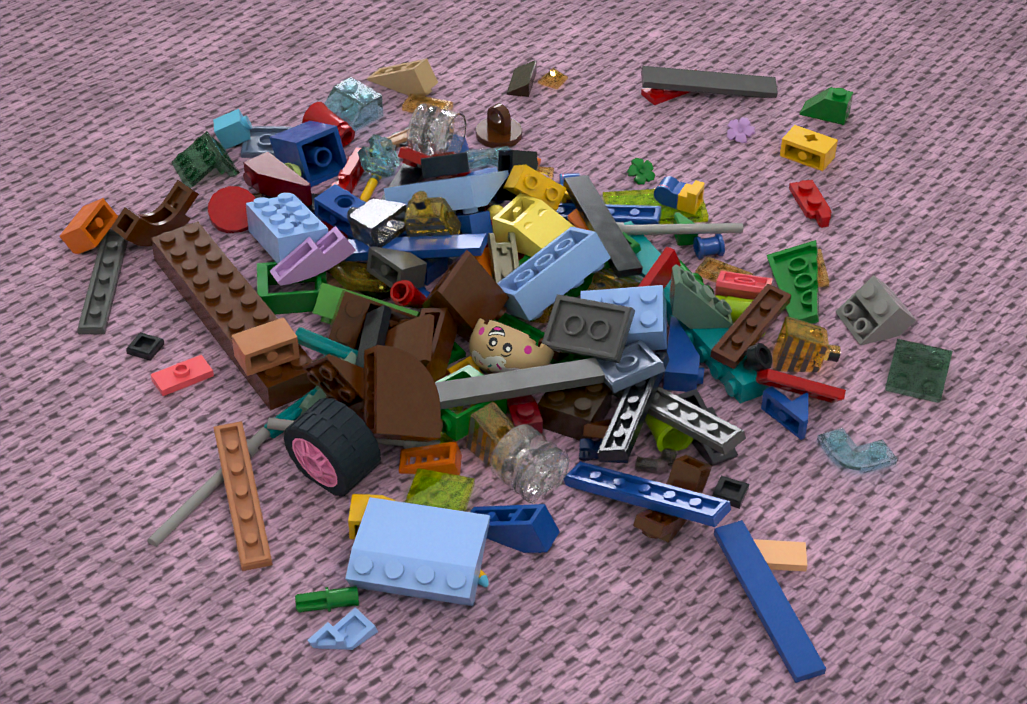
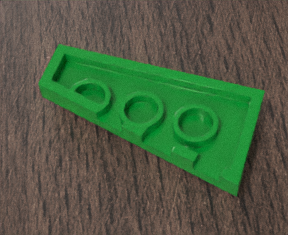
M814 240L768 254V263L778 289L791 294L790 303L785 309L793 330L819 322L817 241Z

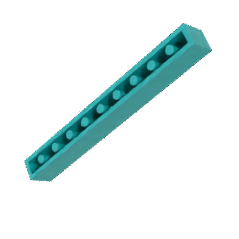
M632 221L624 223V225H634ZM629 235L640 244L641 251L635 255L643 266L642 275L639 276L644 278L661 253L644 235ZM631 276V277H633V278H635V279H637V280H640V281L643 280V279L638 278V277H636V276ZM628 278L630 282H634L631 284H636L637 286H639V284L641 283L631 278ZM671 280L664 288L669 327L671 317H675L672 314L670 303ZM678 319L700 355V363L704 362L708 366L712 377L715 380L719 379L726 393L730 397L734 396L741 404L762 396L763 391L769 388V386L756 382V371L744 369L743 362L747 355L735 369L710 357L712 348L729 328L690 329Z

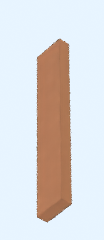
M239 421L215 426L213 428L241 569L246 571L271 566L273 564L243 423Z

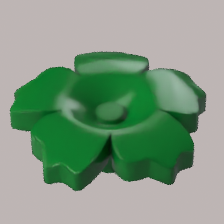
M641 158L632 159V165L626 171L629 177H634V181L638 185H644L646 181L654 180L655 173L652 172L654 168L649 160L644 162Z

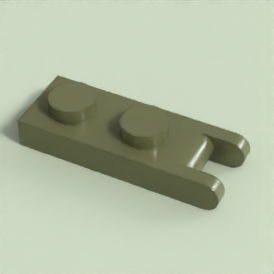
M508 232V242L496 243L494 233H488L487 239L492 276L496 283L519 267L514 232Z

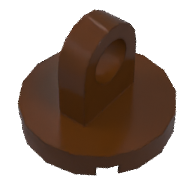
M497 103L488 109L487 118L477 124L476 138L482 145L490 148H509L521 140L522 127L520 123L511 118L506 106Z

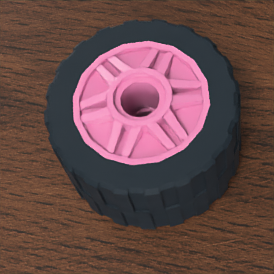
M332 398L319 399L284 431L285 447L296 467L305 477L335 496L342 497L348 494L381 461V452L372 431L352 409Z

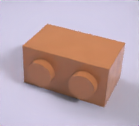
M284 317L232 335L234 356L247 376L300 358L298 337Z

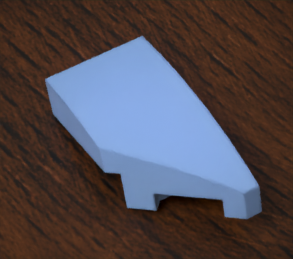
M355 607L336 625L332 626L327 622L307 641L313 648L353 650L378 633V630Z

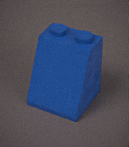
M307 121L269 137L275 157L284 164L298 165L301 170V177L310 183L311 187L338 176L340 170H343L346 165V155L338 128L335 125Z

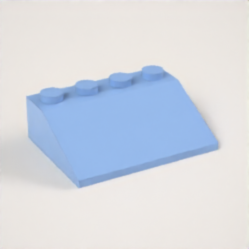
M508 170L384 188L388 217H398L399 222H403L407 219H414L413 215H419L420 218H434V213L441 212V217L456 215V210L461 209L463 214L478 212V207L489 204L509 176ZM424 201L426 209H416L413 202L420 203Z
M370 497L352 546L345 579L351 587L357 585V588L473 606L490 515Z

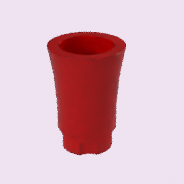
M315 102L306 110L302 123L315 121L337 126L343 147L354 139L355 131L352 127L333 113L323 102Z

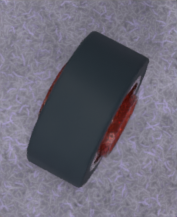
M453 151L432 154V157L420 159L423 178H449L458 176L459 173L470 171L467 152L454 154Z

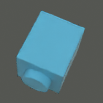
M239 109L213 119L214 133L224 149L251 139V122L248 116H243Z

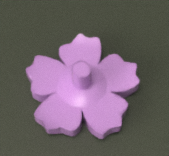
M742 117L739 121L737 119L732 120L728 124L730 129L727 130V138L729 140L735 139L736 142L741 144L747 143V137L755 134V127L750 126L751 123L748 118Z

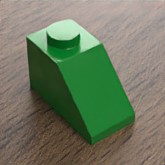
M830 87L805 101L799 115L844 125L850 114L853 92L847 91L844 88Z

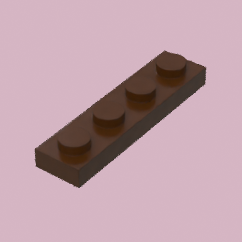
M767 284L712 348L710 357L735 369L747 355L748 348L758 342L788 306L791 294Z

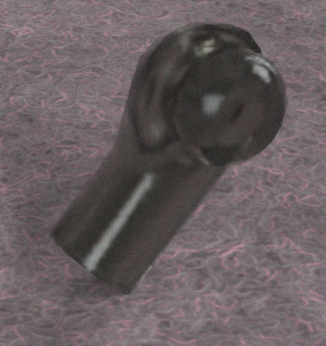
M665 448L661 453V457L657 459L637 456L635 470L653 474L666 472L672 469L677 452L674 449Z

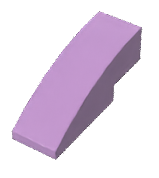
M335 226L316 243L308 237L273 267L270 273L280 286L296 283L329 270L356 250Z

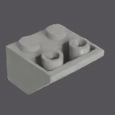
M874 275L835 311L860 345L900 336L916 321L893 290Z

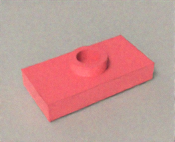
M199 355L152 373L151 380L162 396L211 378L214 376V373L204 357Z

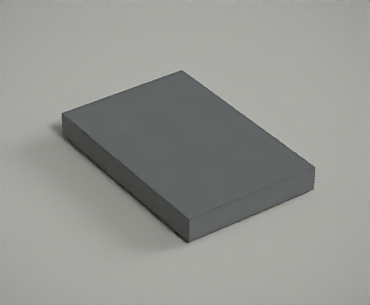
M557 294L542 344L547 345L553 351L620 363L635 310L632 307Z

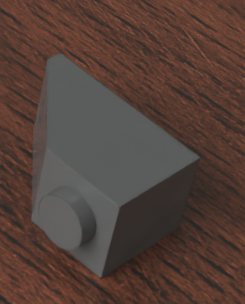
M374 246L369 247L367 272L389 287L402 280L410 281L416 288L424 287L426 262L411 252Z

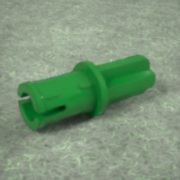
M357 585L330 590L328 587H325V591L295 595L296 610L299 613L324 609L331 612V609L359 606Z

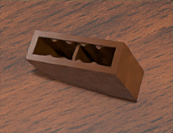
M376 345L364 350V422L375 438L429 442L441 438L443 421L441 419L440 398L436 384L429 371L417 358L396 347Z

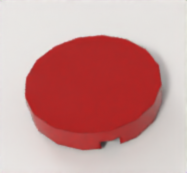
M228 186L219 189L212 195L208 203V215L211 224L217 230L225 233H238L248 230L246 203L254 202L255 196L247 189L239 186Z

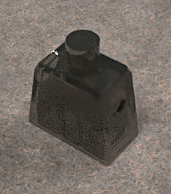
M371 199L359 208L351 207L347 212V219L349 220L354 238L369 247L382 248L406 231L408 227H411V222L407 223L406 221L410 217L407 205L404 203Z

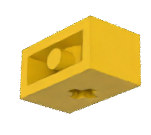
M794 125L782 138L780 156L824 171L835 158L838 140Z
M514 165L503 187L515 195L521 193L540 199L555 211H557L567 190L564 186L527 165Z

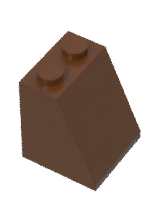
M466 250L449 266L421 306L423 308H447L458 326L457 334L469 342L478 319H483L486 325L489 320L495 319L498 321L507 310L504 305L509 297L476 258Z

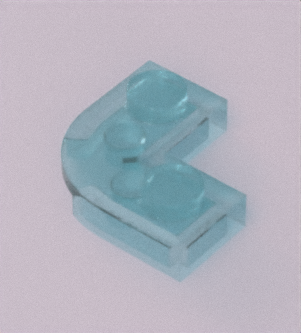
M373 134L368 139L371 149L363 146L357 152L361 166L368 173L390 177L400 165L399 158L390 139Z
M504 146L479 151L478 149L467 150L465 152H467L469 170L487 164L498 167L499 150L512 149Z
M843 428L817 436L818 444L838 467L841 465L848 469L860 470V473H869L896 465L897 457L883 439L857 447Z

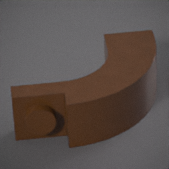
M177 180L158 208L147 214H137L124 207L111 229L135 245L152 246L151 238L187 225L191 218L185 214L199 194Z
M685 454L674 460L666 484L702 494L712 466ZM647 509L636 515L633 526L640 529L647 537L661 539L669 543L687 520Z

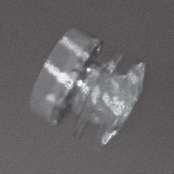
M421 103L415 109L409 122L407 131L408 148L426 155H432L433 157L459 153L466 134L465 116L461 112L449 109L442 111L438 106Z
M524 424L510 430L500 440L492 454L490 469L493 475L504 484L511 486L513 491L521 495L525 501L534 504L540 501L547 492L552 493L560 486L569 469L570 459L565 451L558 448L556 444L547 441L546 437L534 427Z

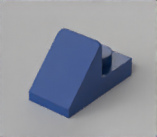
M773 386L763 391L761 409L800 440L804 439L808 424V393L791 401Z

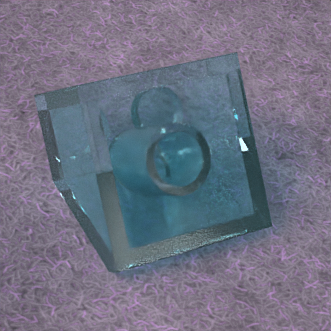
M352 77L335 85L324 103L333 113L346 121L355 132L383 117L382 95Z

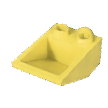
M521 193L504 208L500 205H492L487 210L490 212L496 243L508 242V232H514L517 252L530 257L534 256L571 226L575 227L542 200Z

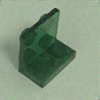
M208 131L196 138L188 148L179 153L172 161V165L180 179L190 188L195 186L214 168L221 174L226 172L230 177L240 173L226 149Z
M897 339L885 390L940 403L953 351Z

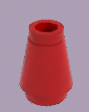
M408 280L397 281L390 290V296L398 306L420 309L426 300L425 295Z

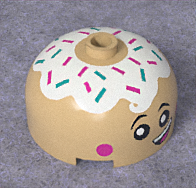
M478 319L470 337L469 350L474 363L484 372L494 374L550 364L554 351L547 345L541 343L540 347L536 346V341L519 330L493 320H489L486 325L483 319Z

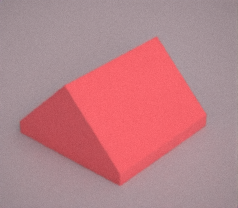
M721 271L716 281L715 296H733L754 300L767 284L772 285L773 278Z

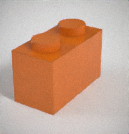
M101 198L83 206L59 237L74 254L83 253L95 248L118 218V215L105 199Z

